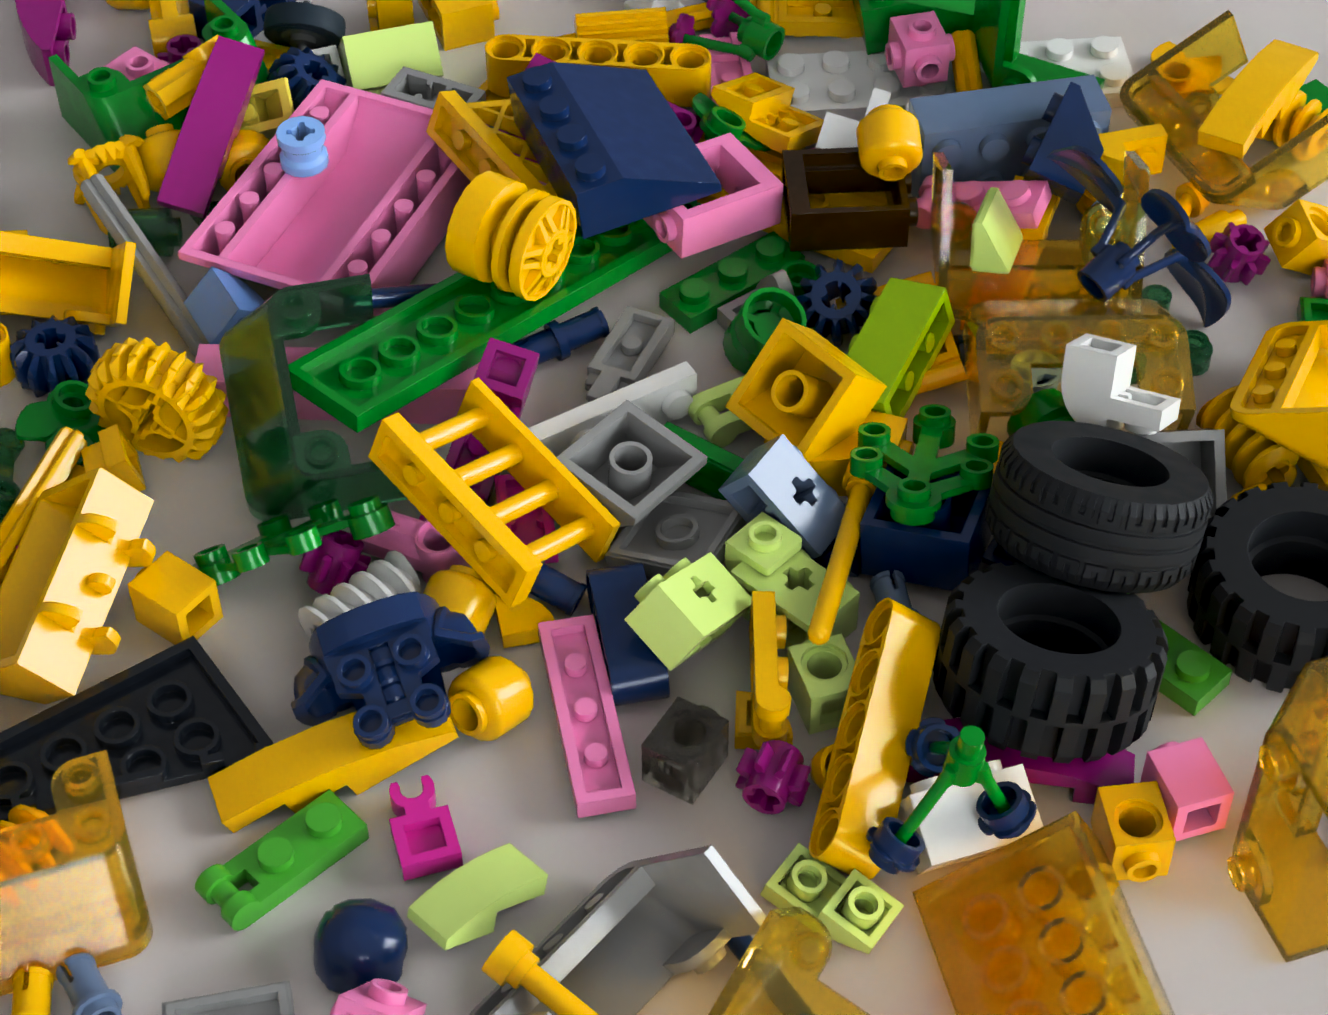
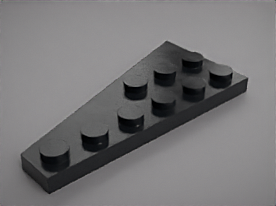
M192 636L0 732V821L9 822L8 814L10 810L20 804L35 807L51 816L207 779V777L274 743L196 638Z

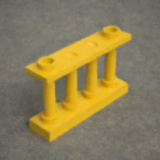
M479 377L470 381L455 417L424 431H416L399 412L382 419L368 455L374 464L509 608L527 599L543 565V561L578 544L597 563L604 559L621 525L609 510L591 494ZM471 433L490 452L459 468L453 469L435 449ZM507 470L525 490L491 507L487 506L470 486ZM542 507L561 528L525 545L505 524Z

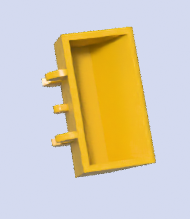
M101 467L42 491L0 587L1 695L41 704H49L75 696L91 655H112L117 651L121 641L120 635L113 628L103 627L126 568L148 567L152 564L156 548L148 539L139 537L154 500Z

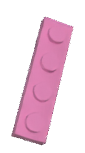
M594 615L538 623L539 641L577 818L636 809V792Z

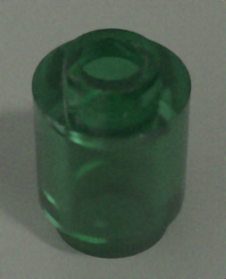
M170 208L127 209L160 257L173 256L174 247L182 246L183 232L180 217H173ZM108 232L109 246L113 248L117 246V243Z

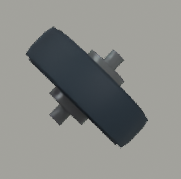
M311 1L281 2L268 7L263 28L265 37L272 43L286 47L292 46L302 51L306 47L312 50L336 45L338 49L342 36H345L346 24L345 19L339 13L329 8L312 4Z

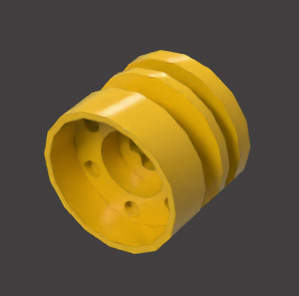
M485 171L477 175L469 183L454 207L448 224L445 242L447 262L452 270L481 282H494L500 290L512 292L515 296L525 300L537 301L547 295L558 282L568 263L577 229L576 210L571 201L550 195L543 190L535 188L528 190L525 183L496 172Z

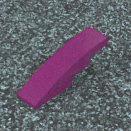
M218 36L174 147L156 200L158 205L202 219L206 218L218 178H222L234 138L239 134L265 49Z

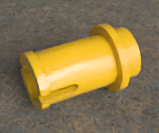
M30 966L27 986L25 985L26 972L22 968L15 972L12 978L11 1015H51L52 988L54 986L53 974L43 967Z

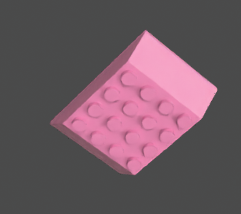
M321 79L288 119L308 116L318 119L324 125L326 140L323 145L327 148L329 157L327 167L321 173L310 177L302 178L286 174L281 168L279 157L281 148L278 146L275 134L180 248L178 256L180 260L207 268L215 267L233 276L344 308L342 295L346 290L408 286L446 235L454 207L471 181L426 133L433 109ZM393 307L354 311L378 316Z

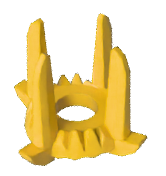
M125 134L116 142L108 141L104 145H96L93 149L85 151L84 148H77L67 159L68 165H74L72 171L77 183L74 203L83 206L86 202L99 229L105 235L111 236L84 197L80 186L83 180L90 179L91 176L98 174L103 168L111 165L120 166L114 173L104 176L114 192L121 195V187L126 188L128 186L146 223L150 224L154 220L153 211L149 203L150 184L137 147L145 143V140L141 137Z

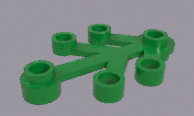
M928 404L922 406L919 409V414L913 418L912 440L917 445L914 456L890 441L891 428L888 425L879 422H868L860 425L858 428V447L850 452L849 471L853 476L866 479L886 493L885 503L890 509V516L894 521L909 526L925 525L935 519V512L941 508L942 500L972 490H985L991 487L993 463L998 460L999 439L994 435L986 433L972 434L966 439V449L937 458L939 449L948 448L954 444L956 420L951 416V410L948 407L939 404ZM883 461L906 475L907 478L901 479L883 468ZM960 471L958 476L930 483L932 479Z
M378 494L370 495L348 504L347 508L350 514L346 516L343 514L338 498H333L309 507L307 509L311 519L292 528L287 514L270 518L257 525L260 533L259 537L227 551L225 544L206 548L193 555L196 563L192 566L216 580V584L219 586L237 578L242 572L265 565L270 561L269 555L290 554L295 556L309 552L323 544L320 536L349 527L353 540H361L392 528L395 522L388 503H381Z

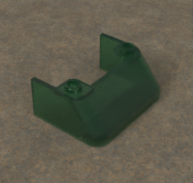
M370 274L285 287L277 291L236 323L221 338L219 345L244 495L249 511L261 521L284 514L288 515L289 520L309 517L307 512L309 507L333 498H338L342 511L348 510V504L375 494L379 495L381 503L407 500L404 494L373 461L351 465L348 446L345 440L337 433L329 430H314L300 433L284 341L303 338L314 331L361 324L373 319Z

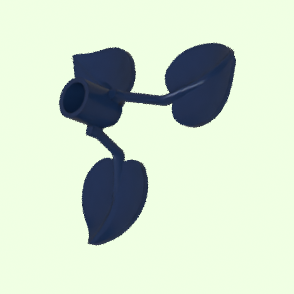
M1069 146L1053 150L1046 156L1047 159L1052 160L1073 176L1101 205L1113 213L1098 243L1090 249L1094 257L1077 272L1080 283L1091 296L1100 302L1106 303L1121 288L1127 290L1134 282L1167 267L1198 308L1204 327L1213 325L1228 312L1231 305L1230 292L1222 279L1204 262L1212 253L1210 243L1200 228L1189 220L1183 207L1170 194L1160 189H1150L1142 196L1141 207L1143 211L1158 227L1132 249L1121 241H1118L1115 245L1108 244L1127 208L1126 202L1120 197L1124 189L1118 178L1094 152L1082 146ZM1165 234L1175 248L1168 250L1164 254V258L1136 271L1135 268L1140 264L1138 256Z

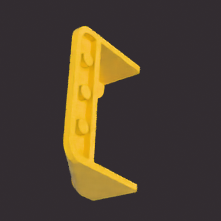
M1328 320L1297 321L1279 324L1270 328L1264 334L1230 402L1231 416L1237 422L1328 471Z

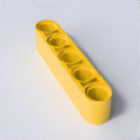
M516 34L497 35L489 39L485 44L488 89L498 96L510 97L507 77L523 72L536 53L559 63L647 70L665 99L677 106L692 107L691 100L698 93H703L708 98L711 96V53L701 45Z
M889 597L877 603L863 629L809 840V854L813 858L849 875L855 868L869 880L874 878L881 869L869 857L868 851L871 842L867 840L866 833L871 827L878 828L886 817L897 818L911 761V756L905 752V740L912 729L919 727L941 631L940 625L937 622Z

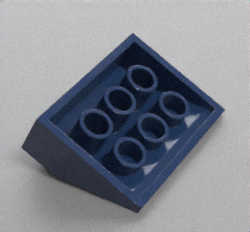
M550 62L541 66L531 67L526 71L507 77L514 122L557 196L571 201L576 210L577 230L583 239L722 191L721 182L647 70Z

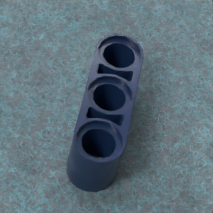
M642 562L586 570L590 611L594 615L615 706L670 697L667 667L624 620L639 605L634 595L647 583Z

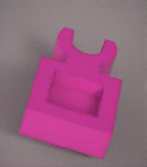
M429 775L421 776L423 792L415 798L404 797L400 792L398 782L391 783L389 787L391 807L397 816L389 819V824L404 881L459 868L463 865L462 852L448 805L436 807L435 786Z

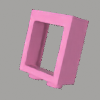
M731 132L696 144L721 182L722 188L729 195L690 209L681 205L643 218L655 231L658 239L662 243H666L681 259L780 223L784 184Z

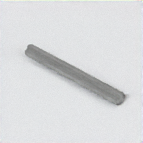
M94 174L90 179L83 180L80 189L84 197L117 245L126 241L136 243L133 268L196 358L199 344H209V342L184 305L187 295L105 177L100 174Z

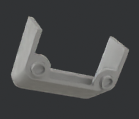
M709 845L635 860L618 868L606 877L532 952L540 958L537 964L599 1015H637L675 974L694 970L699 975L711 970L726 955L727 951L723 946L731 938L765 933L773 924L715 848ZM506 983L503 987L498 984L469 1015L557 1014L522 986L515 990Z

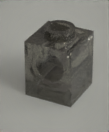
M678 696L641 745L642 780L693 805L728 757L729 720L721 717L710 707L696 705Z

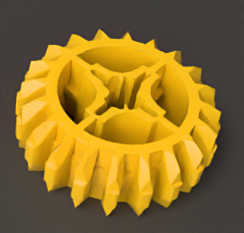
M130 337L122 344L115 342L97 360L87 380L89 386L85 395L91 400L89 410L100 416L98 425L108 428L118 424L136 450L143 452L144 455L156 456L163 460L173 458L178 463L187 457L193 460H200L204 454L209 452L212 445H216L224 431L222 429L226 424V416L229 412L228 407L224 404L226 394L222 390L215 388L217 383L215 376L206 375L202 371L204 363H193L186 357V351L182 353L175 352L166 341L160 346H157L148 337H145L140 342Z

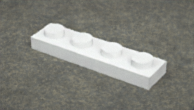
M685 361L531 426L528 429L557 457L626 400L664 425L667 421L678 420L688 414V408L693 401L692 397L697 394V373Z

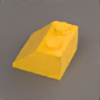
M782 318L725 407L767 441L784 434L802 452L806 461L810 462L858 431L859 426L862 425L887 386L815 330Z

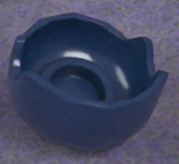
M372 898L347 899L335 904L331 910L324 913L314 934V968L317 976L329 990L342 994L375 978L394 982L400 979L404 958L408 949V939L406 934L407 927L396 909Z

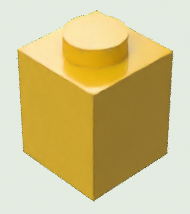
M169 551L163 553L150 566L142 568L135 578L127 584L136 621L174 645L192 636L198 640L223 617L216 580Z

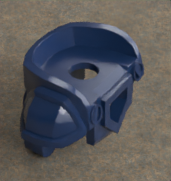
M414 591L382 598L342 613L315 628L309 642L311 655L304 658V666L294 678L295 700L290 704L296 719L302 724L312 727L335 717L338 712L354 706L357 712L353 718V728L360 743L369 749L383 748L391 742L396 726L414 719L419 725L426 728L439 727L445 723L451 714V703L447 696L442 673L459 667L467 668L474 666L488 657L490 646L483 632H477L472 622L464 614L452 612L446 606L440 607L434 598L426 594Z

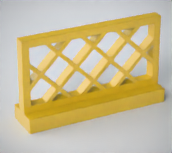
M455 90L439 92L426 133L470 181L485 171H492L525 183L528 190L535 188L557 196L540 165L525 159L527 157L537 161L526 141L499 131L501 129L523 137L514 122V118L510 117L513 116L510 99L466 103Z

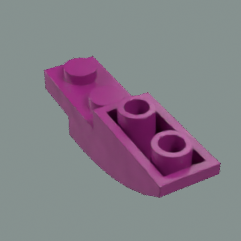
M15 0L24 43L30 60L48 85L55 86L48 57L57 54L69 67V40H75L76 38L75 16L73 13H67L65 0Z

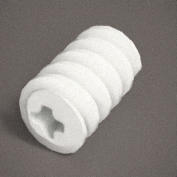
M396 550L389 551L384 560L379 559L370 563L367 572L359 571L354 573L349 580V584L345 582L339 583L333 587L331 595L323 594L315 598L313 607L304 606L299 608V623L310 640L315 628L342 613L397 594L414 591L421 593L420 580L411 563L402 553Z

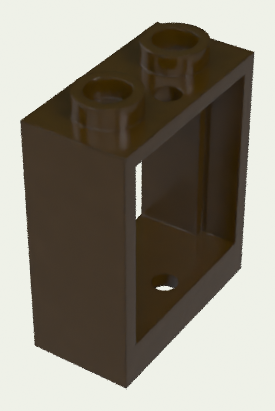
M858 147L782 150L781 182L784 184L783 206L790 252L908 247L909 226H917L918 223L917 198L908 197L912 189L911 172L897 181H884L881 178L872 176L860 165ZM885 191L887 205L811 208L809 194Z

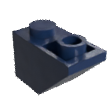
M1070 82L1064 95L1054 92L1042 117L1050 125L1043 139L1033 136L1021 163L1029 166L1024 176V181L1047 180L1053 195L1076 205L1086 188L1058 164L1047 159L1046 156L1053 150L1069 146H1082L1101 158L1104 149L1080 85Z

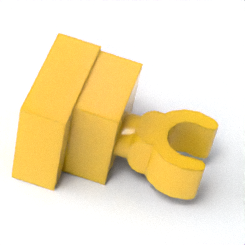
M118 424L99 431L100 441L81 449L84 466L76 464L66 479L68 481L101 467L140 492L146 489L138 452Z

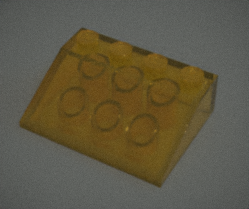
M1076 810L912 892L956 1015H1175L1102 842Z

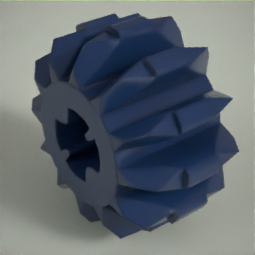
M291 46L287 52L282 53L278 59H275L268 70L270 73L266 78L267 81L283 77L288 78L294 111L321 79L342 85L346 84V79L337 74L339 66L329 64L325 60L324 54L321 56L315 55L309 47L301 51Z
M837 258L833 264L832 272L827 273L825 267L817 264L814 268L817 280L802 278L800 286L805 294L799 295L796 298L805 310L807 318L806 327L813 328L824 338L831 333L833 345L839 348L843 343L844 334L849 333L851 338L855 334H859V326L863 327L869 316L871 304L874 298L877 297L873 294L877 290V283L872 277L863 279V267L858 263L846 273L843 261ZM841 297L842 303L846 302V306L837 310L835 304L831 305L830 301Z
M52 315L47 322L43 323L32 320L31 329L16 331V341L10 345V360L17 381L20 382L22 389H31L37 398L51 392L63 381L77 380L88 384L87 380L91 375L90 371L100 358L98 346L95 343L94 335L90 331L89 326L78 324L74 316L58 321Z

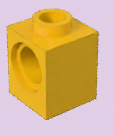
M1298 199L1264 228L1265 234L1282 268L1312 275L1313 267H1322L1324 259L1328 258V207Z
M1149 781L1098 787L1090 823L1108 882L1120 880L1144 882L1157 876L1167 875L1176 838L1158 782Z

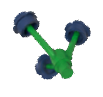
M930 717L920 721L919 727L912 729L908 733L905 740V752L912 758V768L917 773L926 777H933L936 773H939V776L905 822L894 817H886L878 828L871 827L868 829L866 838L871 842L868 854L880 869L890 874H898L900 871L911 873L920 864L919 856L925 849L924 840L916 830L945 791L952 785L968 787L978 783L984 788V791L977 800L976 810L980 816L978 818V826L985 835L991 836L994 834L998 839H1011L1020 836L1028 829L1036 815V804L1034 801H1031L1030 793L1021 789L1018 784L1010 781L996 783L990 766L985 761L987 754L984 745L985 734L979 727L968 725L959 732L955 726L947 725L943 719Z

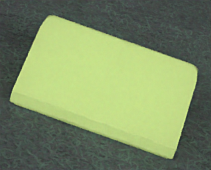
M990 187L972 224L970 267H972V271L1009 274L1021 246L1023 234L999 188Z

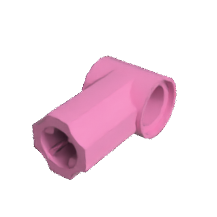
M391 511L395 522L392 528L375 536L361 539L364 543L362 552L384 559L387 552L393 550L402 553L411 563L414 570L422 572V577L426 584L430 576L439 570H448L452 565L470 567L428 520L421 521Z

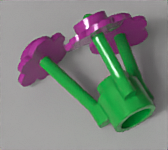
M708 0L706 8L712 11L714 19L711 25V34L716 38H720L723 36L729 37V32H737V40L741 42V45L695 36V29L693 28L694 16L686 13L679 15L677 23L672 24L668 33L669 43L701 45L710 50L737 55L749 62L755 56L764 60L773 59L781 49L785 38L783 27L771 22V15L750 3V0Z

